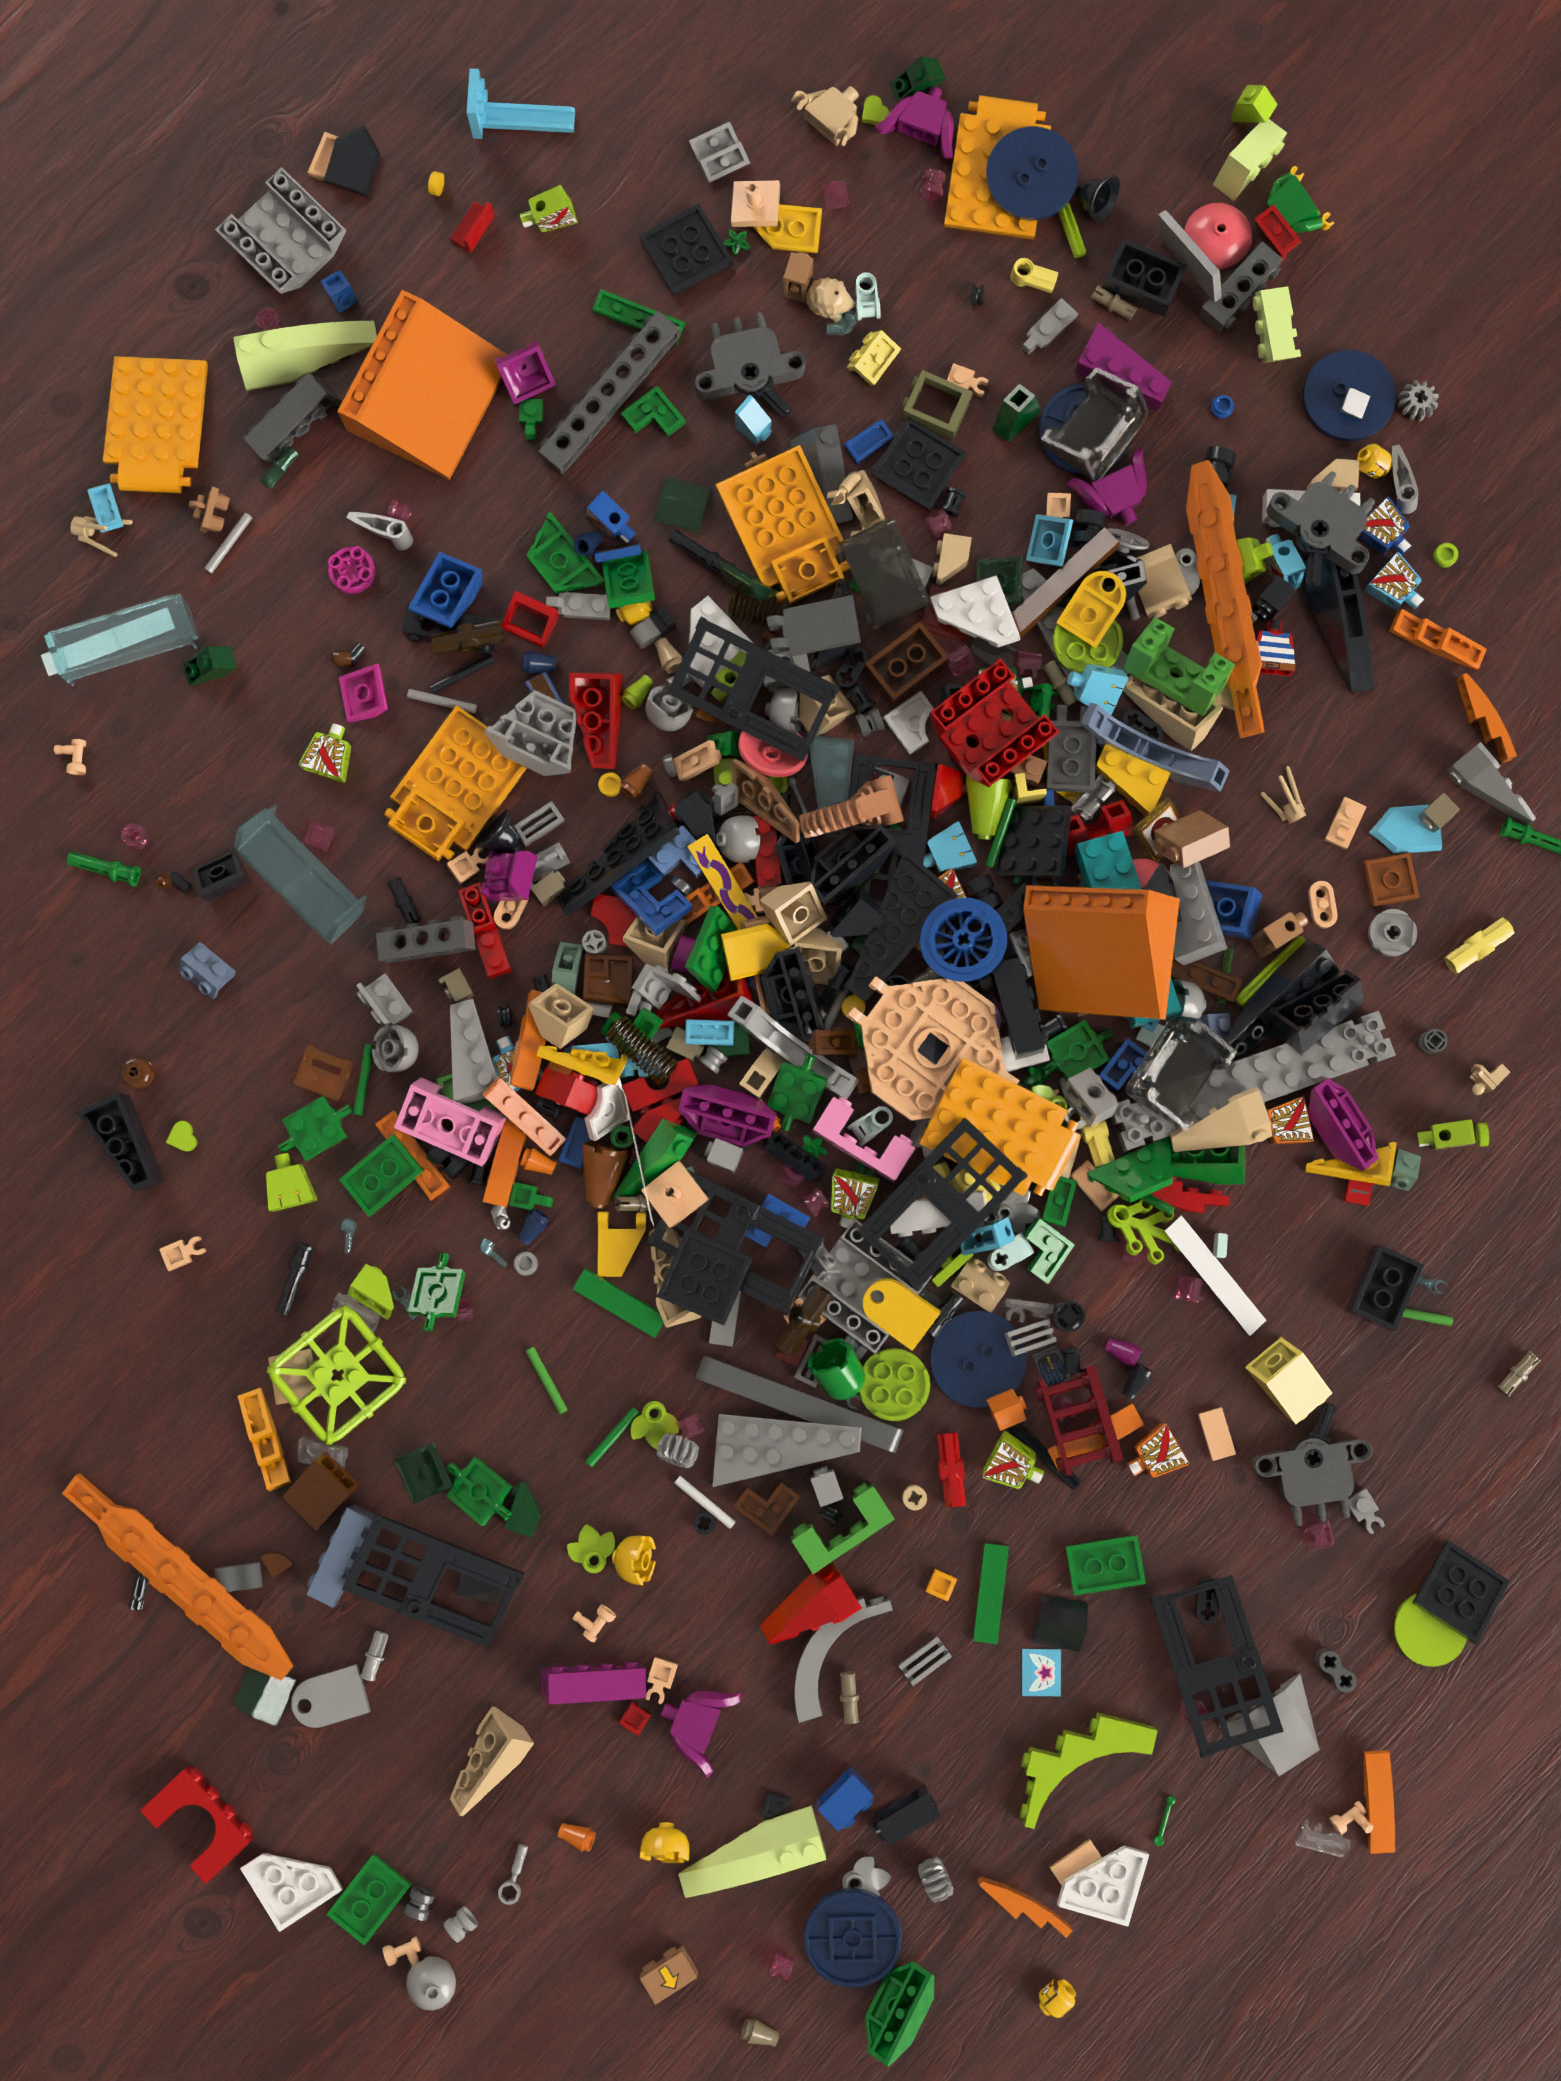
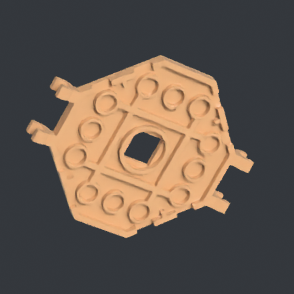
M875 977L868 986L882 994L869 1015L866 1017L853 1007L846 1016L861 1027L872 1094L910 1121L932 1117L962 1057L1015 1084L1019 1082L1017 1078L1005 1070L994 1004L964 982L943 978L888 986L878 977ZM929 1033L949 1046L936 1065L917 1051Z

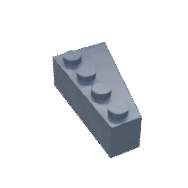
M356 1504L345 1508L337 1530H334L329 1539L330 1545L327 1552L324 1551L318 1561L320 1567L317 1573H313L306 1587L309 1588L308 1596L332 1608L337 1605L344 1591L342 1590L343 1585L369 1532L374 1513Z

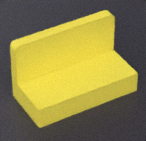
M1025 773L1015 774L1012 783L1013 799L1017 800L1015 806L1042 803L1047 794L1046 789L1027 791Z

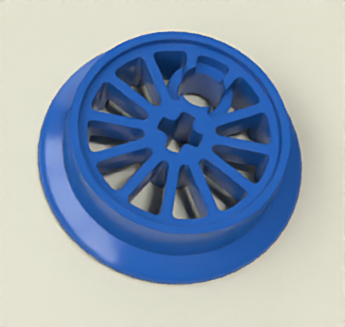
M956 898L939 905L930 913L921 930L920 946L925 961L940 976L959 982L973 981L984 977L1000 963L1007 946V932L1002 918L990 905L973 898ZM963 917H968L963 924ZM959 918L961 929L956 930L950 923L951 920ZM976 922L981 924V929L978 932L968 930L970 924L972 925ZM947 925L954 935L951 936L943 933L941 929ZM989 929L991 936L983 937L986 930ZM938 937L952 941L944 944L936 943ZM968 938L969 944H960V939L966 940ZM992 942V946L990 947V949L976 945L981 943ZM953 948L943 957L937 952L938 950ZM974 950L988 955L984 959H980ZM958 953L954 961V964H948L946 962L953 955ZM969 954L974 957L978 962L977 964L970 966ZM962 955H965L966 967H958Z

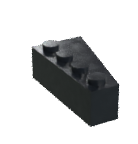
M1019 957L1002 961L991 971L996 1002L1002 1003L1000 1011L1003 1023L1008 1024L1009 1027L1006 1030L1015 1060L1041 1054L1044 1052L1045 1045L1048 1044L1044 1030L1040 1031L1038 1025L1041 1022L1038 1008L1034 1009L1031 1000H1034L1032 987H1027L1025 978L1028 977L1025 964H1020Z
M1344 970L1269 1011L1273 1034L1299 1053H1305L1364 1003L1361 979L1348 970Z
M117 1093L76 1112L80 1119H83L87 1124L91 1134L100 1142L106 1155H109L115 1163L116 1169L132 1191H144L164 1182L129 1094Z

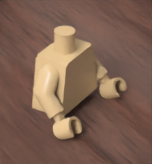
M849 86L843 93L835 87L808 94L802 91L795 92L791 102H798V110L806 106L804 108V119L835 146L841 140V145L845 146L847 140L856 134L858 117L856 115L857 107L853 102L859 97V94L853 87Z
M861 470L859 472H851L840 484L839 490L829 491L827 494V498H834L831 505L843 504L847 497L860 520L861 531H852L850 536L851 540H855L854 544H866L868 541L867 532L872 530L875 523L885 519L877 493L866 472Z

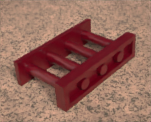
M1095 1365L1084 1368V1374H1081L1080 1378L1046 1387L1043 1379L1037 1382L1038 1387H1035L1038 1401L1043 1402L1059 1458H1056V1464L1059 1472H1063L1064 1476L1072 1474L1070 1467L1101 1458L1110 1459L1111 1463L1124 1460ZM1080 1387L1089 1388L1091 1397L1088 1398V1401L1053 1410L1049 1396ZM1089 1410L1096 1412L1098 1421L1094 1425L1060 1434L1056 1422L1057 1419ZM1095 1434L1103 1435L1105 1445H1102V1448L1067 1458L1063 1443Z

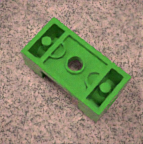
M1154 617L1132 645L1123 669L1203 717L1225 688L1235 664L1214 653L1208 661L1206 668H1203L1168 647L1175 628ZM1170 673H1176L1180 677L1174 678L1170 675Z
M864 1482L853 1490L855 1494L852 1495L853 1501L866 1519V1522L863 1523L860 1520L849 1528L850 1533L844 1537L839 1534L831 1539L829 1547H826L812 1523L808 1526L803 1523L793 1530L794 1535L791 1536V1541L813 1574L895 1520L872 1483L867 1485Z

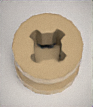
M910 1485L903 1491L902 1500L909 1509L919 1510L925 1506L927 1494L920 1486Z

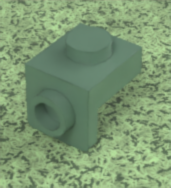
M1398 1149L1395 1153L1390 1185L1409 1191L1418 1179L1421 1156Z

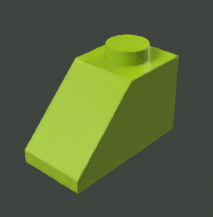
M1247 85L1238 99L1230 119L1232 122L1266 123L1278 104L1265 85Z
M365 1264L350 1285L347 1295L388 1320L394 1305L387 1277L379 1268Z

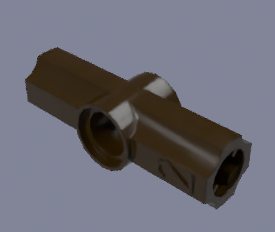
M500 620L479 625L473 623L457 626L455 630L431 635L435 656L457 651L462 653L479 650L481 646L505 641Z
M816 1284L802 1306H796L791 1310L788 1318L789 1325L776 1345L787 1354L793 1356L806 1335L816 1332L821 1323L820 1315L833 1297V1294L822 1285Z

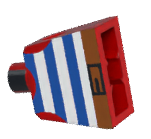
M1268 620L1267 631H1259L1255 636V640L1258 641L1262 661L1260 673L1290 677L1295 671L1293 636L1290 633H1281L1282 621Z

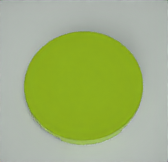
M1114 620L1095 648L1061 625L1056 624L1052 636L1053 651L1060 664L1070 672L1074 671L1083 674L1087 664L1112 667L1122 650V630L1120 625Z
M897 1348L885 1349L872 1355L864 1363L863 1369L866 1379L863 1388L859 1391V1395L865 1407L875 1416L888 1421L905 1420L916 1414L926 1403L930 1392L929 1374L922 1361L911 1352Z
M1417 1594L1410 1596L1400 1605L1395 1614L1394 1637L1398 1647L1409 1659L1424 1666H1441L1451 1662L1461 1653L1467 1639L1414 1605L1412 1602Z

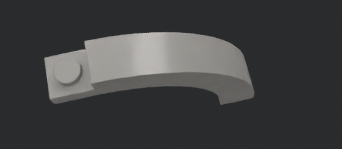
M742 995L728 1013V1016L771 1051L786 1060V1062L795 1066H802L805 1054L808 1053L812 1056V1049H809L808 1045L783 1028L758 1005ZM814 1055L815 1059L811 1070L817 1075L828 1079L825 1086L827 1090L847 1100L859 1083V1080L822 1055Z
M863 1596L858 1597L857 1600L862 1609L842 1622L836 1624L830 1622L821 1625L820 1629L813 1631L801 1653L795 1677V1705L799 1723L822 1716L818 1698V1679L822 1662L831 1645L845 1630L859 1621L892 1611L889 1598L884 1599L883 1596L875 1597L869 1600L870 1604L866 1605Z

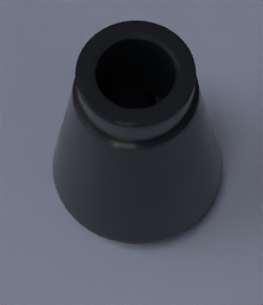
M1137 1363L1130 1370L1122 1394L1131 1400H1135L1153 1380L1151 1378L1153 1372Z

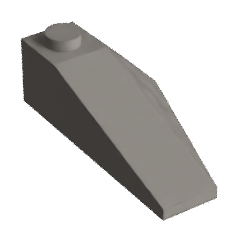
M1481 742L1447 769L1450 773V779L1456 785H1460L1463 789L1524 825L1530 824L1536 819L1519 794L1512 792V782L1508 777L1504 778L1497 770L1501 766Z

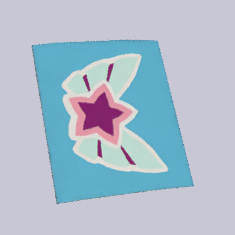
M1022 1649V1696H1061V1649Z

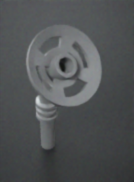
M1114 528L1107 529L1113 536L1120 537L1116 538L1121 544L1117 549L1118 551L1127 554L1130 553L1131 549L1143 550L1149 548V542L1134 533ZM1133 597L1131 600L1126 601L1131 621L1140 618L1135 598Z

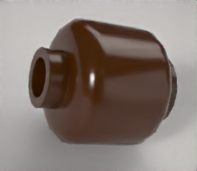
M133 1057L123 1063L120 1076L127 1086L134 1089H143L153 1082L155 1071L149 1061Z

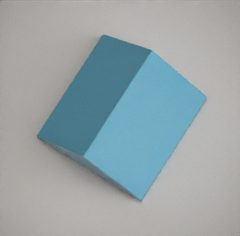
M1036 514L1026 561L1059 568L1063 567L1073 520Z

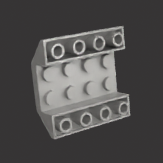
M281 167L265 182L269 191L239 219H236L231 214L215 229L280 294L301 288L334 257L346 233V229Z
M854 1219L829 1252L835 1258L841 1272L830 1273L831 1278L826 1282L818 1280L814 1273L798 1297L805 1301L816 1284L822 1285L829 1290L833 1297L821 1314L876 1354L890 1334L868 1319L864 1312L863 1298L868 1287L877 1280L890 1278L901 1282L919 1295L930 1278L917 1291L909 1283V1280L857 1231L863 1224ZM881 1237L878 1239L907 1268L913 1263L912 1260ZM875 1290L871 1292L873 1300L882 1301L884 1299L881 1291Z

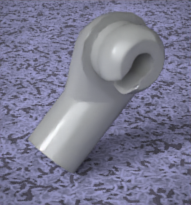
M494 1205L491 1210V1216L495 1226L498 1229H507L510 1226V1219L506 1213V1207Z

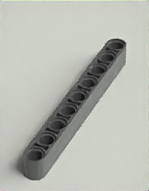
M705 1355L702 1357L695 1376L696 1379L813 1423L862 1427L861 1441L896 1453L904 1430Z

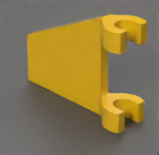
M599 1211L598 1275L601 1277H622L646 1230L647 1212L636 1213V1229L608 1228L609 1211Z

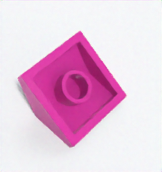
M374 664L339 677L347 722L375 718L388 709L379 664Z

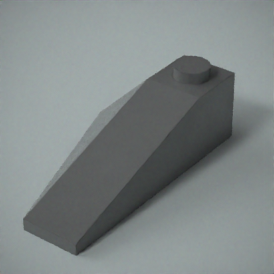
M836 424L813 428L790 440L791 448L801 446L836 524L853 522L851 504L847 497L843 504L831 505L834 498H827L828 492L839 490L840 484L846 478Z

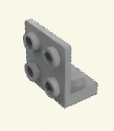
M645 964L632 986L635 992L658 1010L667 1001L671 990L697 1002H700L702 999L695 993L697 989L686 983V979L677 973H674L672 976L668 974V970L659 965L653 967Z
M386 973L367 987L362 983L356 985L360 990L357 992V995L364 1004L374 1009L370 1013L378 1024L380 1023L382 1026L397 1025L413 1013L411 1007Z

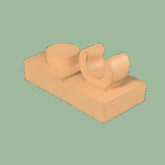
M709 740L673 759L679 780L686 781L720 763L722 756L720 750H716L714 741Z
M1344 797L1324 840L1346 850L1366 806Z

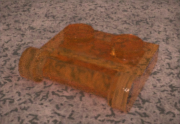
M309 1044L293 1084L339 1101L354 1061L340 1059L317 1050L316 1046ZM314 1058L340 1068V1075L338 1076L310 1065L312 1059Z

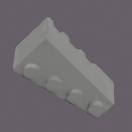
M1196 862L1185 868L1176 863L1170 865V874L1173 877L1177 898L1180 899L1179 908L1182 916V922H1178L1176 926L1174 958L1184 966L1227 949L1201 864Z
M469 999L450 1005L453 1100L463 1105L485 1099L486 1097L482 1094L497 1079L474 1000Z

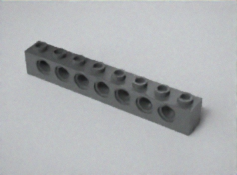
M659 311L654 316L650 315L643 325L644 328L639 334L635 333L630 338L628 347L624 351L621 350L617 353L611 367L605 368L601 372L600 380L586 390L584 398L580 403H575L569 411L570 415L565 421L561 420L556 425L555 433L550 439L546 438L541 443L540 450L538 451L541 459L561 475L568 470L681 336L679 327ZM651 336L659 338L655 343L647 342ZM637 353L644 355L639 361L632 359ZM621 371L629 372L625 378H619L617 375ZM607 388L614 390L609 396L602 394ZM591 406L599 407L596 413L588 412ZM577 423L584 424L583 429L580 431L573 430V427ZM561 441L569 442L568 447L564 449L559 448L558 445Z

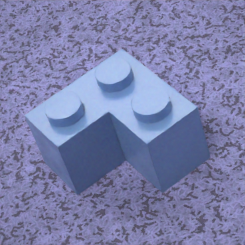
M682 825L679 828L680 834L673 841L668 842L657 850L654 855L649 856L648 860L659 870L663 878L682 863L698 880L704 873L688 848V845L697 840Z

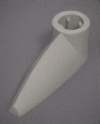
M1400 445L1392 446V467L1397 493V508L1401 513L1409 514L1414 512L1418 506V488Z
M349 512L347 515L349 520L360 527L391 540L394 547L398 550H406L413 543V537L408 527L401 520L361 512Z

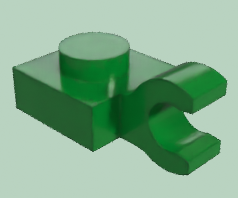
M525 399L519 402L520 425H525L526 440H536V425H543V399Z
M514 1182L509 1206L531 1211L534 1209L535 1204L552 1208L554 1198L538 1195V1187Z

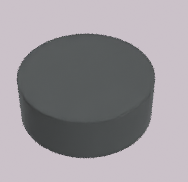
M672 754L663 755L662 759L667 776L669 778L678 776Z
M674 876L669 882L685 897L692 893L693 889L678 876Z

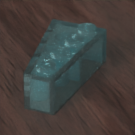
M815 736L809 749L817 810L848 800L854 740ZM845 828L822 835L838 837L845 831Z

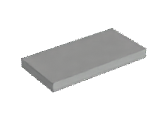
M1164 210L1158 214L1161 242L1180 263L1187 265V272L1214 302H1217L1222 296L1220 270L1174 218Z

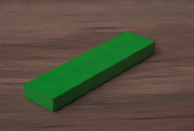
M600 289L592 308V313L637 331H641L644 328L643 325L650 315L654 316L657 312ZM662 314L679 327L680 335H682L686 326L685 322ZM680 336L679 339L674 343L675 346L678 345V342H679L681 336Z
M587 1268L583 1270L573 1287V1290L653 1338L657 1336L664 1324L658 1310Z
M984 1543L973 1641L998 1644L1009 1546Z

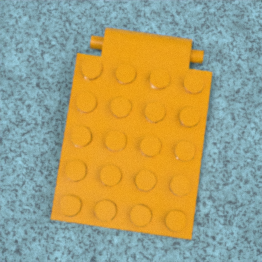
M979 95L978 102L969 101L968 111L977 112V114H960L944 227L1027 239L1035 238L1037 220L1028 221L1015 218L1004 212L995 203L988 190L986 169L993 148L1008 133L1029 126L1043 127L1051 130V126L1035 124L1036 120L1045 121L1046 112L1037 111L1038 103Z
M114 356L103 462L105 464L119 465L118 474L110 475V482L118 483L119 490L181 493L182 486H191V478L183 477L184 468H198L208 371L207 361Z
M800 445L715 485L763 590L779 584L782 591L775 594L778 602L786 599L788 604L791 605L837 583L838 578L845 579L842 572L849 570L850 567L847 561L838 564L835 557L846 552L848 548Z
M457 705L390 796V799L400 806L397 812L388 808L384 816L390 819L388 823L389 828L437 861L443 857L449 861L453 858L455 853L450 850L453 843L464 851L470 849L527 769L503 757L484 733L487 726Z
M962 1057L919 1144L934 1150L966 1117L1017 1167L1019 1166L1027 1173L1028 1177L1022 1180L1013 1191L1025 1196L1031 1182H1034L1037 1185L1033 1192L1042 1196L1045 1189L1053 1191L1081 1135L1075 1132L1079 1123L1070 1119L1067 1127L1061 1125L1068 1112L1067 1109ZM964 1132L951 1147L962 1158H965L978 1143L967 1132ZM982 1148L969 1164L979 1174H982L995 1159ZM947 1152L944 1153L943 1156L957 1162ZM999 1165L987 1178L1004 1186L1012 1178V1175Z

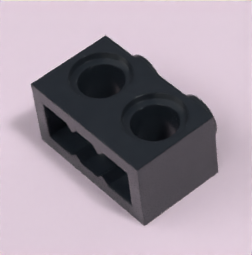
M1278 575L1252 607V610L1255 611L1254 614L1262 621L1266 620L1268 622V620H1273L1290 600L1296 589Z

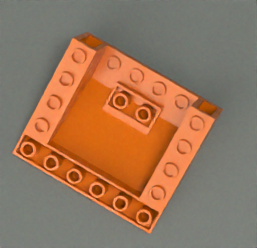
M401 290L337 412L348 432L450 480L503 379L494 357L502 358L507 354L423 299Z
M1026 885L1023 910L1039 1010L1166 1020L1180 899L1151 890Z

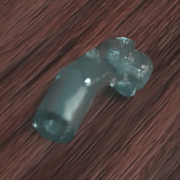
M847 311L840 323H827V335L849 334L858 322L856 312Z

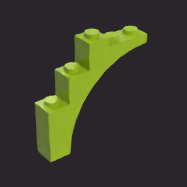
M1097 1712L1096 1719L1092 1718L1089 1732L1092 1733V1736L1063 1730L1062 1736L1058 1735L1055 1746L1058 1754L1029 1747L1028 1753L1024 1752L1021 1763L1025 1774L1032 1777V1780L1028 1779L1025 1794H1028L1027 1803L1022 1804L1020 1818L1023 1819L1024 1826L1035 1829L1040 1810L1049 1794L1065 1776L1078 1766L1094 1758L1113 1753L1136 1752L1152 1755L1157 1729L1154 1726Z

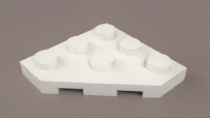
M997 576L930 597V602L938 622L957 627L959 631L972 637L982 638L997 648L1020 640L1019 632Z
M709 596L691 609L689 644L701 616L752 642ZM706 631L700 646L718 655L724 640ZM730 644L724 658L730 661L742 649ZM697 652L691 667L709 675L715 661ZM720 665V668H719L717 674H718L725 666ZM690 675L703 688L705 682Z
M1125 1845L1064 1879L1057 1905L1065 1909L1128 1926L1149 1854Z
M262 1853L240 1868L279 1932L343 1890L331 1867Z

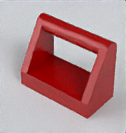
M515 591L505 615L502 629L544 648L560 616L557 609ZM518 607L547 620L542 637L511 623Z

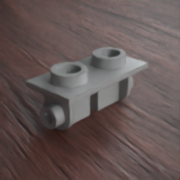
M1099 774L1095 779L1094 793H1083L1071 806L1072 812L1075 815L1079 814L1083 824H1085L1088 819L1091 820L1093 818L1092 815L1110 794L1115 792L1114 788L1116 785L1110 780L1107 782Z
M560 843L537 854L538 858L532 883L536 882L537 878L546 872L550 874L552 871L555 872L570 863Z
M1025 929L1011 932L1007 935V948L1011 957L1017 955L1020 964H1025L1028 975L1025 979H1028L1034 974L1027 933Z
M822 1243L814 1259L815 1262L810 1268L818 1280L826 1282L831 1278L830 1273H838L841 1270L837 1266L835 1258L828 1253L823 1246L824 1243ZM798 1249V1251L801 1253V1255H802L803 1258L805 1259L806 1256H807V1253H805V1252H803V1251H801V1250Z

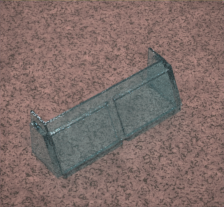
M180 594L165 596L116 611L111 615H103L54 630L44 635L59 676L64 680L66 679L71 686H74V679L188 644H192L196 649L195 640L199 639L189 604Z
M276 805L269 810L267 808L263 809L238 828L233 846L236 848L237 853L279 895L281 894L284 900L326 942L329 941L332 944L361 916L367 896L365 895L358 900L275 816Z

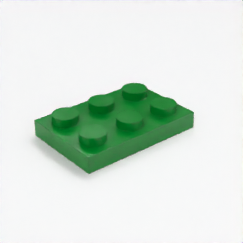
M647 550L641 551L639 555L602 562L609 608L624 607L626 605L655 600Z
M710 906L685 965L690 973L711 992L717 991L727 967L720 934L738 930L736 925L718 906Z
M392 1134L339 1180L367 1216L370 1217L421 1175L424 1170L396 1134Z
M1138 1535L1065 1546L1074 1596L1146 1584Z
M373 1853L326 1915L365 1946L412 1883Z

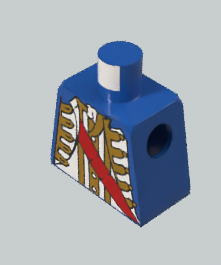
M603 490L587 507L585 517L610 539L613 540L618 535L626 543H629L636 535V532L627 525L630 519L629 515ZM610 520H616L618 523L613 524Z
M1387 497L1367 517V523L1358 539L1380 554H1384L1393 547L1403 555L1412 546L1403 537L1410 528L1409 523L1392 500Z

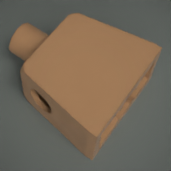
M1289 912L1252 936V940L1249 941L1262 959L1304 932L1302 927L1308 924V920L1302 912L1296 915Z

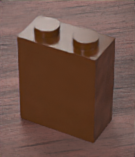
M324 1452L312 1462L282 1498L309 1526L317 1531L329 1521L360 1484L327 1452Z

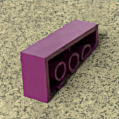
M1099 322L1078 361L1075 373L1157 412L1172 383Z
M635 1661L624 1662V1666H614V1663H602L600 1666L590 1667L588 1664L576 1665V1667L553 1666L551 1668H541V1698L549 1705L646 1698V1668L638 1665V1662Z

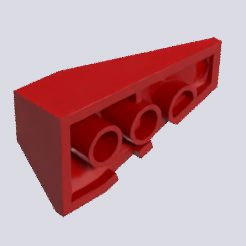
M569 673V697L577 714V723L580 725L584 737L583 742L591 768L615 769L623 673Z
M726 967L716 992L708 991L702 984L697 982L693 987L697 989L695 993L702 998L700 1002L683 995H677L663 1004L660 1010L655 1009V1015L663 1020L659 1029L686 1026V1020L730 1021L733 1019L728 1016V1013L742 995L751 1002H753V997L746 977L730 981L728 967Z
M832 1561L816 1573H811L759 1626L769 1644L772 1645L797 1637L802 1631L809 1629L815 1631L820 1629L821 1625L833 1622V1624L842 1622L862 1609L842 1573Z

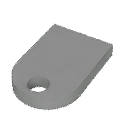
M351 1665L311 1677L302 1682L296 1688L292 1697V1710L298 1721L305 1726L319 1728L369 1713L371 1709L363 1680L360 1677L359 1665ZM301 1699L310 1701L311 1710L309 1712L300 1710L299 1702Z

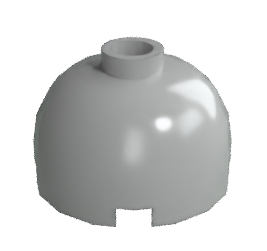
M657 686L650 691L646 702L647 718L660 730H679L689 721L693 712V705L667 693V686Z
M784 687L772 696L771 702H767L765 714L770 716V722L796 735L799 734L797 730H801L802 722L799 719L800 692L790 687Z
M735 816L727 819L721 825L716 836V843L725 858L737 863H749V860L756 858L760 847V835H756L755 828L759 827L753 817Z
M1174 979L1172 980L1174 982L1173 986L1181 1011L1176 1016L1167 1018L1165 1022L1170 1026L1188 1027L1200 1019L1206 1009V1000L1202 990L1195 983Z
M385 1025L374 1036L373 1041L377 1042L376 1049H372V1055L375 1064L382 1071H405L416 1061L419 1045L416 1036L409 1029L400 1025Z
M429 1956L418 1964L416 1962L407 1974L406 1987L409 1998L417 2007L430 2011L440 2009L449 2003L455 1993L456 1977L448 1961L440 1957Z

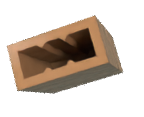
M1201 810L1154 830V847L1156 851L1183 868L1230 847L1229 827Z

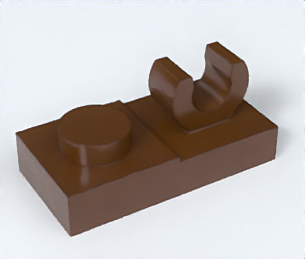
M811 1031L812 1039H809V1049H812V1055H857L856 1031Z

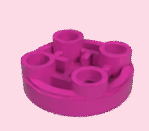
M361 547L342 548L329 558V578L333 585L341 592L357 594L363 592L372 584L376 572L375 565L370 555Z

